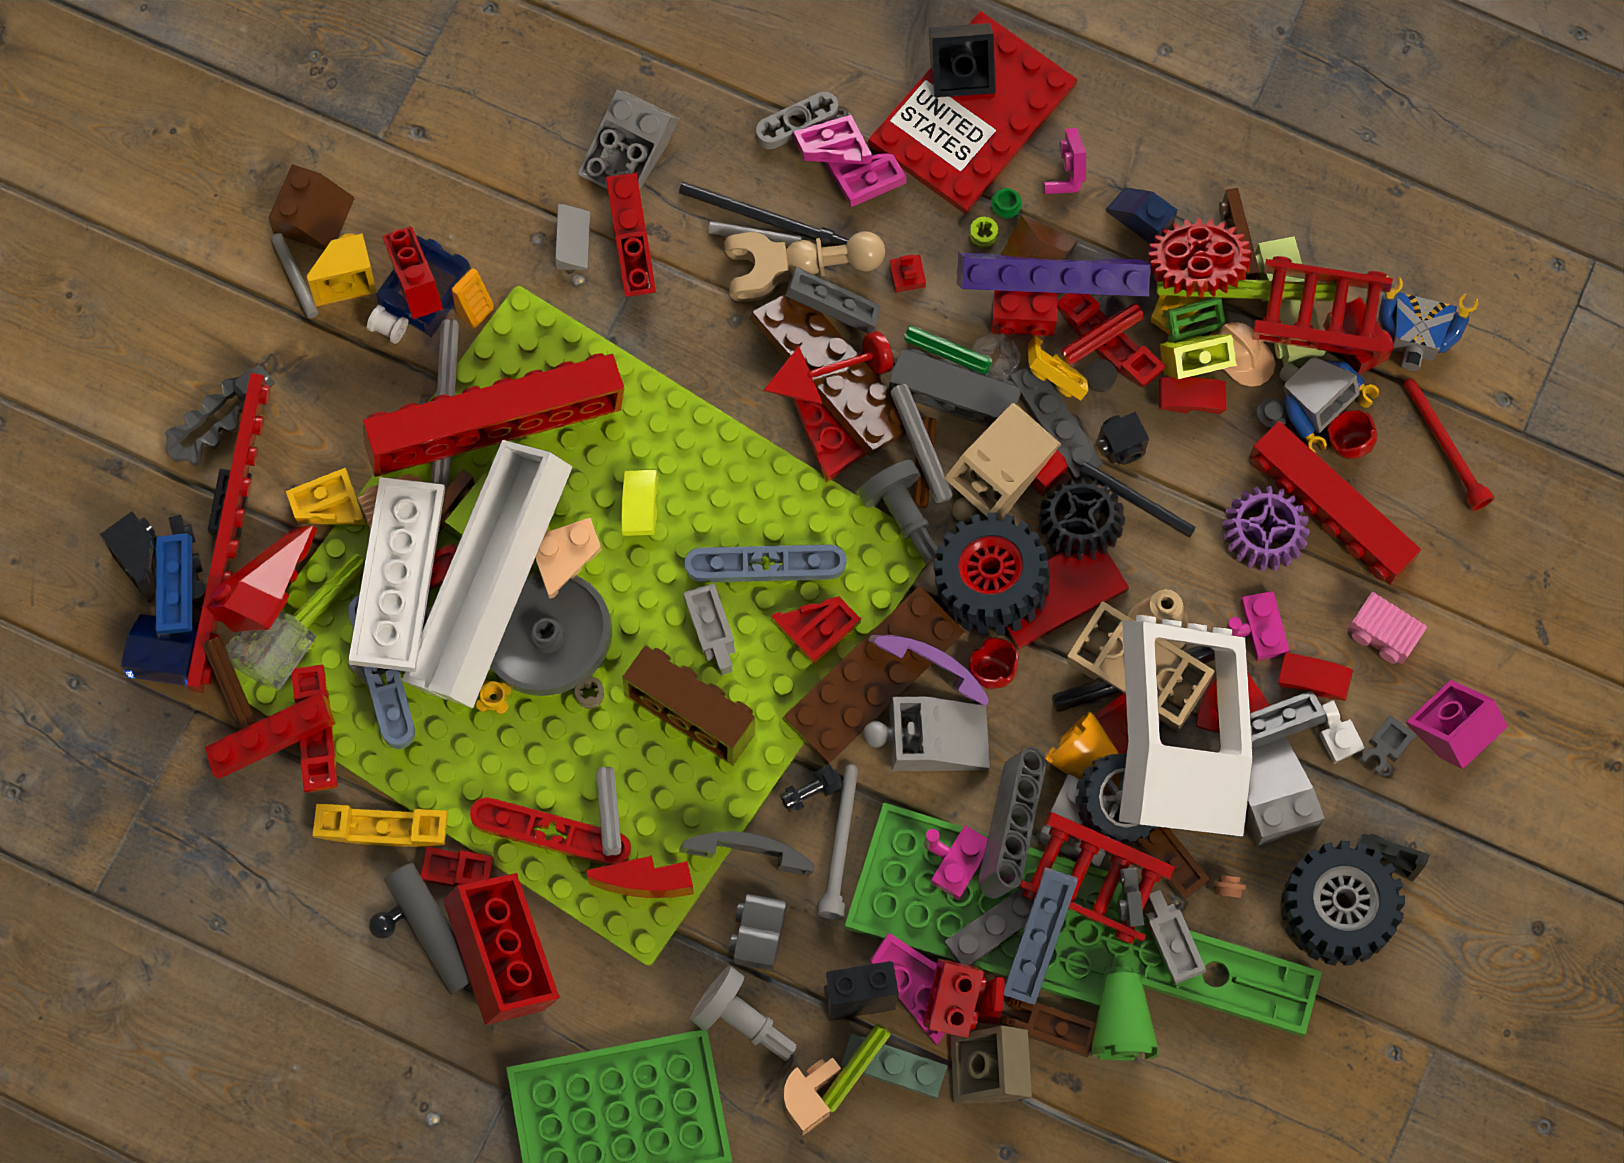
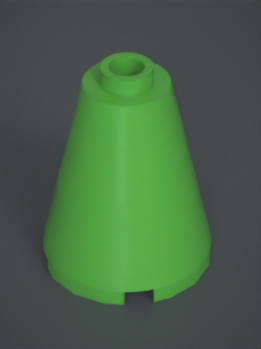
M1132 967L1113 968V973L1106 975L1091 1046V1057L1098 1056V1059L1133 1061L1135 1057L1139 1056V1053H1145V1060L1156 1058L1159 1056V1047L1141 976L1138 973H1133Z

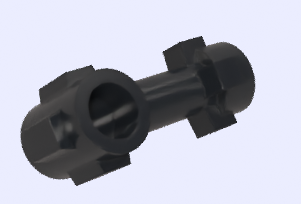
M829 764L813 773L816 780L795 790L793 785L786 788L785 792L780 794V797L787 811L791 812L795 809L797 812L804 808L802 803L804 800L822 791L825 797L841 790L843 788L840 783L842 779L837 769L833 770Z

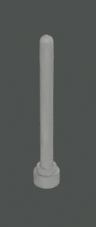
M853 764L845 768L827 894H823V899L819 900L817 915L826 919L839 920L843 919L845 903L842 902L843 897L840 896L858 775V769Z

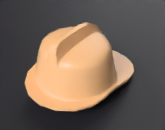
M1239 322L1226 323L1221 329L1212 331L1210 334L1232 335L1237 366L1224 368L1223 370L1241 385L1254 387L1264 384L1274 373L1275 360L1273 353L1263 341L1253 339L1254 330L1252 327Z

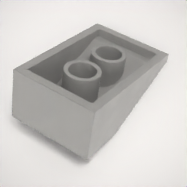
M1286 737L1252 749V766L1245 817L1256 847L1318 829L1325 819L1314 788Z

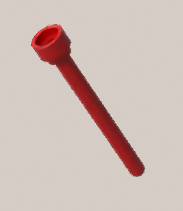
M1407 378L1404 381V387L1466 487V501L1471 510L1477 511L1486 507L1495 497L1488 487H1484L1482 483L1478 484L1415 379Z

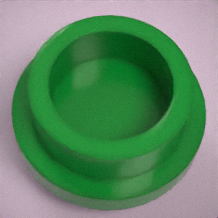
M1011 188L1000 189L992 197L991 208L1001 218H1013L1018 215L1022 208L1021 196Z

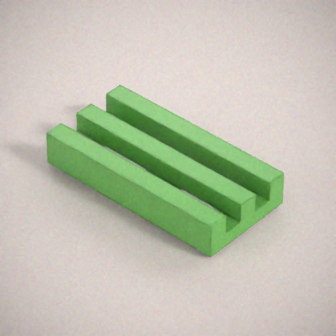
M1212 297L1163 311L1164 317H1168V323L1165 324L1166 329H1170L1171 335H1168L1169 342H1176L1219 330L1226 324L1221 297ZM1215 305V310L1177 320V315ZM1217 316L1218 322L1179 332L1178 327Z

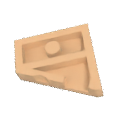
M591 518L545 533L535 560L549 599L554 598L558 594V590L570 578L573 579L582 570L585 563L590 562L601 552V546Z

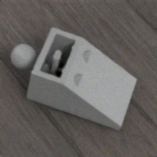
M893 697L888 709L889 728L881 722L874 721L869 723L863 731L864 741L871 747L878 748L885 745L887 741H890L892 772L990 769L986 706L932 697ZM902 720L909 721L906 728L901 726ZM908 751L911 754H903V752Z

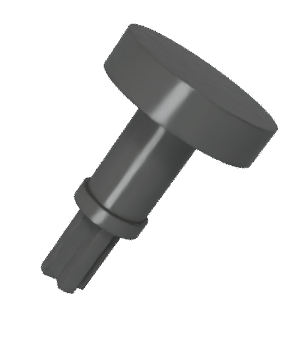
M905 460L873 476L857 490V494L866 508L885 502L901 529L904 539L911 538L923 561L927 564L937 558V547L926 530L929 526L927 519L922 516L907 490L908 487L919 479L920 473L912 460Z

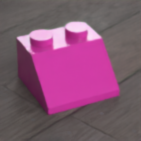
M1450 680L1406 721L1407 725L1442 760L1461 769H1464L1479 753L1508 727L1494 699L1453 680Z

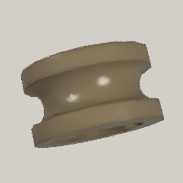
M590 676L582 684L575 687L574 694L577 703L586 709H593L602 703L604 688L599 679ZM592 686L596 687L595 694L597 696L595 698L592 696L587 697V699L583 698L584 693L582 689L584 687L586 689H590Z

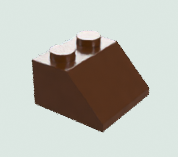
M292 164L268 217L273 234L281 233L285 238L325 250L331 240L338 239L353 204L354 196L321 173Z

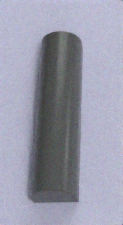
M413 863L407 864L388 875L384 882L451 996L471 985L455 934Z

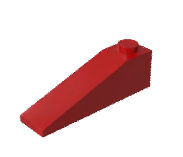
M313 525L293 528L227 580L219 584L212 592V599L206 608L232 632L269 630L288 600L289 595L285 592L289 582L296 581L299 573L295 570V566L306 557L317 529Z

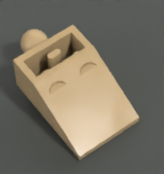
M1012 403L963 453L944 478L964 496L957 499L952 506L954 518L959 522L962 520L964 523L970 522L971 516L977 515V508L987 517L988 513H997V518L1005 517V514L1013 507L1060 447L1061 443L1018 405ZM975 472L982 477L980 480L976 478Z

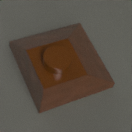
M1021 214L1001 255L1068 260L1077 243V239Z

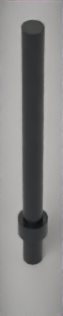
M682 182L679 189V194L815 241L816 238H820L821 246L823 247L847 245L849 241L845 237L836 235L834 230L825 227L818 229Z

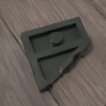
M1363 833L1355 846L1356 848L1359 843L1367 845L1365 853L1371 856L1377 850L1384 855L1379 861L1384 867L1391 862L1396 869L1395 874L1412 882L1425 868L1430 857L1425 852L1386 841L1375 834L1367 835Z

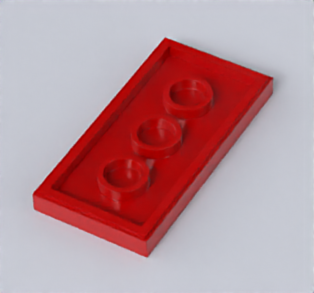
M1064 551L1048 560L1050 590L1048 596L1044 595L1045 605L1042 611L1035 608L1036 618L1030 623L1023 618L1021 620L1022 629L1014 632L1011 625L1004 627L1017 650L1099 607L1102 601L1106 603L1129 590L1128 584L1108 552L1104 556L1096 551V557L1093 560L1088 554H1083V558L1079 561L1075 553H1072L1067 559Z

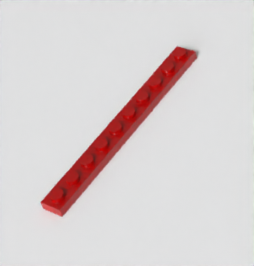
M250 373L186 684L192 692L204 693L205 685H210L212 681L213 669L209 665L210 662L203 643L220 637L219 634H216L218 621H221L206 607L212 599L211 595L214 589L233 575V572L229 571L231 559H236L238 554L239 540H235L237 528L243 527L245 520V509H241L244 497H249L252 479L248 478L250 466H255L257 461L258 447H254L256 435L261 436L264 427V417L260 416L262 405H267L270 398V386H266L267 383L264 375Z

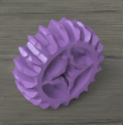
M1258 486L1253 489L1252 495L1246 490L1242 492L1241 500L1235 498L1231 503L1232 508L1226 510L1225 516L1227 520H1224L1222 528L1227 530L1223 536L1224 541L1232 542L1228 547L1229 552L1239 551L1236 557L1237 562L1246 558L1249 560L1247 563L1248 568H1252L1255 563H1258L1261 572L1265 571L1267 564H1270L1273 571L1279 569L1280 563L1285 567L1289 566L1291 558L1298 559L1301 552L1299 549H1305L1307 541L1304 538L1310 534V530L1304 527L1309 521L1308 517L1300 516L1304 510L1303 505L1294 507L1295 497L1291 496L1286 500L1283 498V489L1279 490L1277 495L1272 494L1271 486L1267 487L1263 494ZM1262 509V513L1258 517H1250L1249 520L1241 519L1252 510ZM1274 511L1280 514L1286 521L1277 518ZM1265 519L1266 526L1269 527L1268 531L1271 530L1267 536V539L1266 532L1263 531L1264 527L1261 528ZM1246 537L1254 539L1257 546L1252 544ZM1283 538H1290V541L1284 546L1270 549L1272 541H1282Z

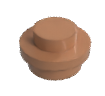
M1221 875L1220 882L1213 881V886H1216L1215 895L1242 898V890H1246V885L1240 884L1239 877Z

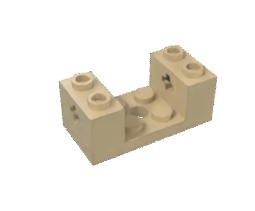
M1102 601L1069 652L1067 661L1069 665L1093 680L1099 677L1126 694L1122 620H1134ZM1155 639L1159 721L1179 732L1211 682L1215 670L1170 642Z

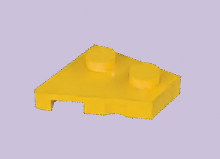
M1034 336L1028 343L1031 372L1043 381L1048 379L1056 384V388L1067 397H1072L1073 395L1081 401L1088 392L1087 379L1067 364L1058 354L1052 357L1041 350V343L1043 341L1039 337Z
M346 468L285 491L298 523L361 526L367 524Z

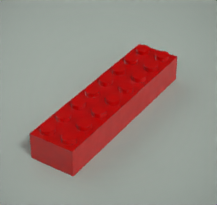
M597 353L586 358V361L578 363L571 361L563 362L552 370L544 372L542 370H533L526 373L522 378L514 380L503 378L497 380L492 386L484 388L479 386L469 387L463 390L462 394L450 397L447 394L439 395L431 399V402L420 405L409 403L400 407L398 411L390 413L385 411L375 412L369 415L368 419L363 420L364 445L374 477L500 444L502 440L511 441L621 411L625 388L613 353L605 356L603 353Z

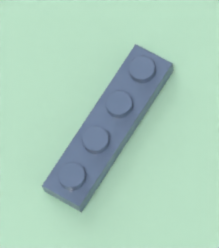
M1045 867L1005 983V996L1035 1005L1077 884V877Z

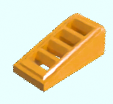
M474 268L470 269L452 287L457 316L472 328H476L494 309L492 299L478 271Z

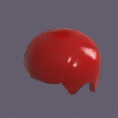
M1361 410L1345 411L1335 417L1327 427L1332 449L1341 458H1361L1372 452L1377 442L1378 435L1373 418L1370 414Z
M987 638L978 650L972 651L969 659V672L981 686L988 690L1006 687L1017 675L1019 653L1014 644L1003 638Z

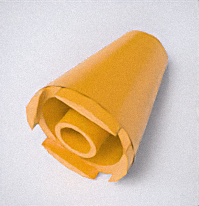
M1088 712L1087 716L1081 717L1060 738L1061 741L1058 743L1059 747L1057 749L1052 747L1046 754L1045 759L1049 764L1065 774H1070L1082 780L1084 777L1082 775L1086 767H1091L1094 760L1103 758L1106 755L1119 753L1096 717L1091 712ZM1121 773L1110 777L1117 788L1119 787ZM1105 785L1103 792L1108 794L1110 790Z

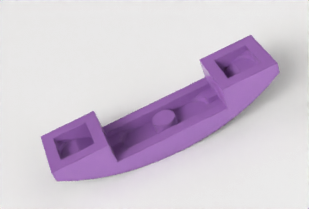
M871 635L869 638V642L898 658H902L908 648L958 677L952 687L953 690L980 705L987 706L989 699L978 681L964 666L943 651L926 643L900 636Z

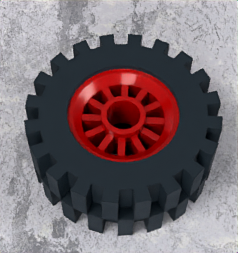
M988 513V520L985 521L980 520L979 514L971 516L972 524L966 526L963 520L955 525L956 535H953L950 531L943 537L945 547L938 545L936 551L937 561L934 560L935 580L942 607L945 611L948 609L949 616L956 623L961 618L963 629L971 632L974 625L978 626L979 635L988 636L989 628H995L997 636L1005 635L1004 627L1010 625L1014 632L1022 629L1021 620L1025 618L1030 623L1036 618L1035 608L1042 611L1045 605L1044 595L1048 596L1050 590L1047 552L1045 546L1041 545L1040 536L1036 531L1030 534L1029 525L1022 520L1018 526H1015L1014 516L1005 514L1004 521L998 520L997 513ZM991 567L999 569V571L993 575H988L984 573L986 569Z

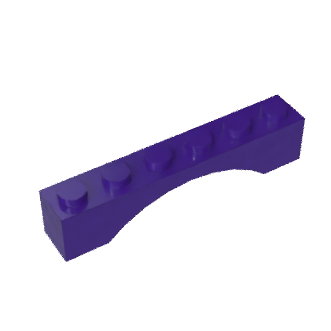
M958 252L956 284L961 289L1149 296L1151 265L1144 260L1132 259L1054 260Z

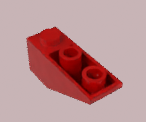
M412 226L397 229L392 233L383 235L384 244L412 318L416 319L443 310L435 280Z

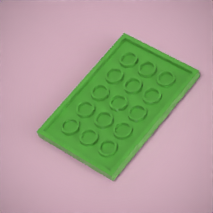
M707 1030L692 1031L506 1067L523 1163H732Z

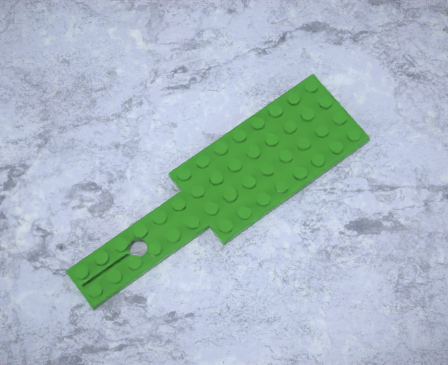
M883 803L844 929L882 941L887 933H890L920 953L957 962L944 945V942L1020 888L1016 887L999 898L992 899L987 897L979 886L982 863L959 900L930 883L931 879L944 859L925 848L924 840L926 833L929 829H936L939 832L938 841L951 848L963 827ZM978 832V833H980L981 835H983V836H985L986 838H988V834H985V833H982V832ZM1029 847L1022 880L1031 883L1044 853L1043 851ZM1057 856L1051 869L1071 875L1076 861ZM1089 866L1073 903L1092 911L1108 871ZM1121 878L1104 916L1123 924L1124 920H1120L1118 913V900H1123ZM1067 910L1040 990L1100 1008L1106 975L1113 973V968L1132 967L1133 973L1140 974L1143 988L1300 1037L1305 1036L1322 971L1190 931L1204 966L1210 963L1223 965L1228 973V980L1225 985L1216 988L1209 986L1204 981L1203 975H1199L1174 985L1149 929L1146 917L1143 916L1144 925L1136 926L1135 928L1136 931L1146 935L1144 941L1134 939L1133 944H1129L1115 938V930ZM1023 930L971 966L978 967L984 973L1007 979Z

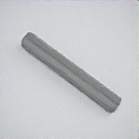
M906 384L898 385L891 390V396L936 503L948 501L952 497V491L948 482L944 479L945 474L909 387Z

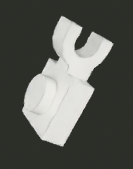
M1334 700L1322 705L1326 712V722L1324 724L1327 730L1322 731L1319 736L1333 764L1363 751L1365 747L1351 719L1341 722Z

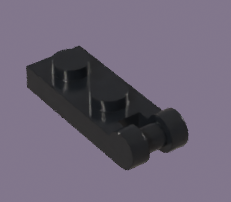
M181 515L168 518L172 535L188 533L192 536V543L196 542L192 525H186ZM192 552V605L202 609L206 587L199 580L198 573L203 572V567L199 554H193Z

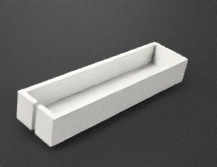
M502 440L422 631L416 672L406 671L402 679L403 682L425 693L448 699L470 708L474 707L573 466L551 452Z

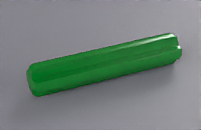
M909 326L905 333L904 340L907 343L982 374H987L990 370L992 359L917 327Z

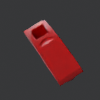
M637 173L606 177L625 298L656 293Z

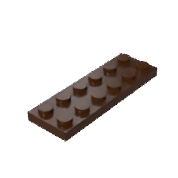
M786 293L754 310L749 318L785 361L800 346L809 371L858 356L857 352L821 312L785 296ZM865 362L813 378L824 406L869 457L907 434L891 396V391Z
M919 586L789 710L782 719L826 765H829L864 731V728L869 723L873 722L891 704L893 697H899L933 664L908 648L904 656L898 658L869 642L868 640L871 635L905 637L926 643L945 652L965 631Z

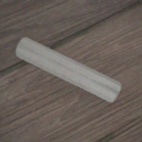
M600 767L597 769L596 779L602 848L605 855L616 856L621 852V837L615 771L612 767Z

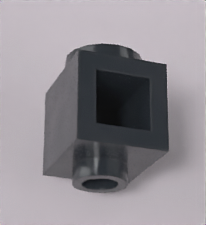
M1135 411L1121 418L1119 415L1105 420L1096 441L1099 451L1103 456H1108L1111 464L1117 462L1118 465H1126L1137 461L1145 455L1149 437Z

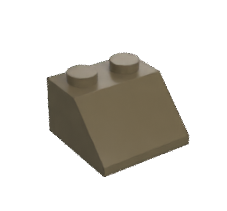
M1001 1025L969 1032L968 1038L957 1035L950 1036L955 1104L999 1103L1032 1097L1028 1030Z

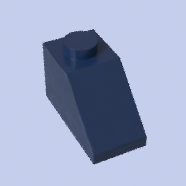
M1125 187L1106 208L1107 213L1149 244L1155 243L1156 235L1162 236V229L1170 230L1172 228L1178 209L1152 191Z

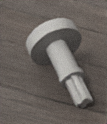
M728 966L704 993L692 1012L690 1021L703 1031H706L720 1017L749 1038L750 1042L755 1046L761 1043L784 1061H787L790 1055L794 1053L796 1044L772 1027V1019L763 1016L736 996L743 983L744 975L732 966Z

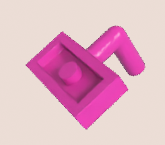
M1077 128L1065 129V140H1060L1059 144L1060 157L1064 159L1065 171H1069V181L1044 182V194L1076 193L1081 189V182H1086V151Z
M1274 591L1242 597L1241 605L1246 623L1242 624L1240 618L1232 617L1226 629H1232V636H1250L1256 661L1285 656V652L1289 653Z
M965 825L950 848L938 841L939 832L936 829H929L925 836L924 846L927 850L944 859L930 883L959 900L983 862L988 838Z

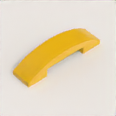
M316 804L312 836L330 841L376 846L421 847L445 845L448 811L414 809V812L351 809L349 805Z

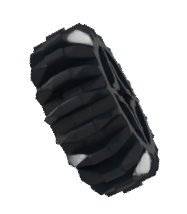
M1084 476L1080 483L1077 484L1071 478L1067 486L1058 483L1056 491L1049 490L1046 499H1043L1041 502L1040 512L1038 513L1039 530L1041 535H1045L1046 545L1053 544L1055 553L1065 550L1064 555L1067 559L1072 553H1075L1079 561H1081L1084 554H1088L1093 560L1096 557V551L1105 556L1108 547L1114 548L1117 544V538H1121L1123 525H1125L1124 506L1122 503H1118L1119 497L1117 493L1110 494L1108 485L1099 488L1097 479L1092 484H1087ZM1065 508L1067 515L1064 516V520L1058 523L1056 516ZM1105 515L1107 522L1098 530L1096 527L1097 522H1099L1100 517Z

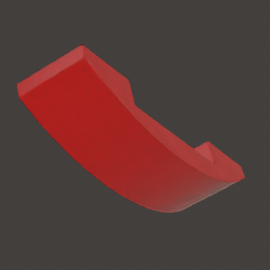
M1067 293L1057 301L1058 310L1080 337L1109 319L1100 310V303L1090 294ZM1124 332L1094 350L1117 372L1142 388L1166 369V365L1147 347L1142 346L1140 348Z
M324 664L291 669L295 703L322 692L327 696L330 706ZM332 725L300 741L302 758L300 761L304 793L338 788Z

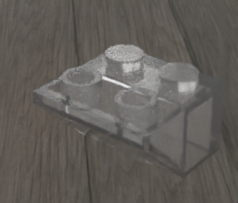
M280 612L269 630L239 632L237 636L229 641L226 651L234 668L264 686L280 690L317 636L292 615Z

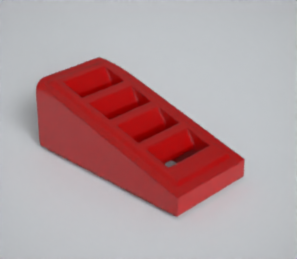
M996 977L986 982L983 996L978 997L975 1010H978V1023L996 1024L999 1021L1004 1001L1005 980L1003 977Z

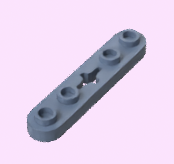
M835 545L705 547L690 551L685 558L684 564L686 574L696 582L829 580L838 578L843 574L847 559L843 550ZM762 557H768L769 562L776 564L770 565L769 570L765 571L762 565H757L756 563H760Z
M360 595L356 596L348 607L353 631ZM363 666L385 743L395 749H403L409 746L415 737V727L399 670L390 669L386 671L388 685L383 686L379 674H373V672L377 671V668Z

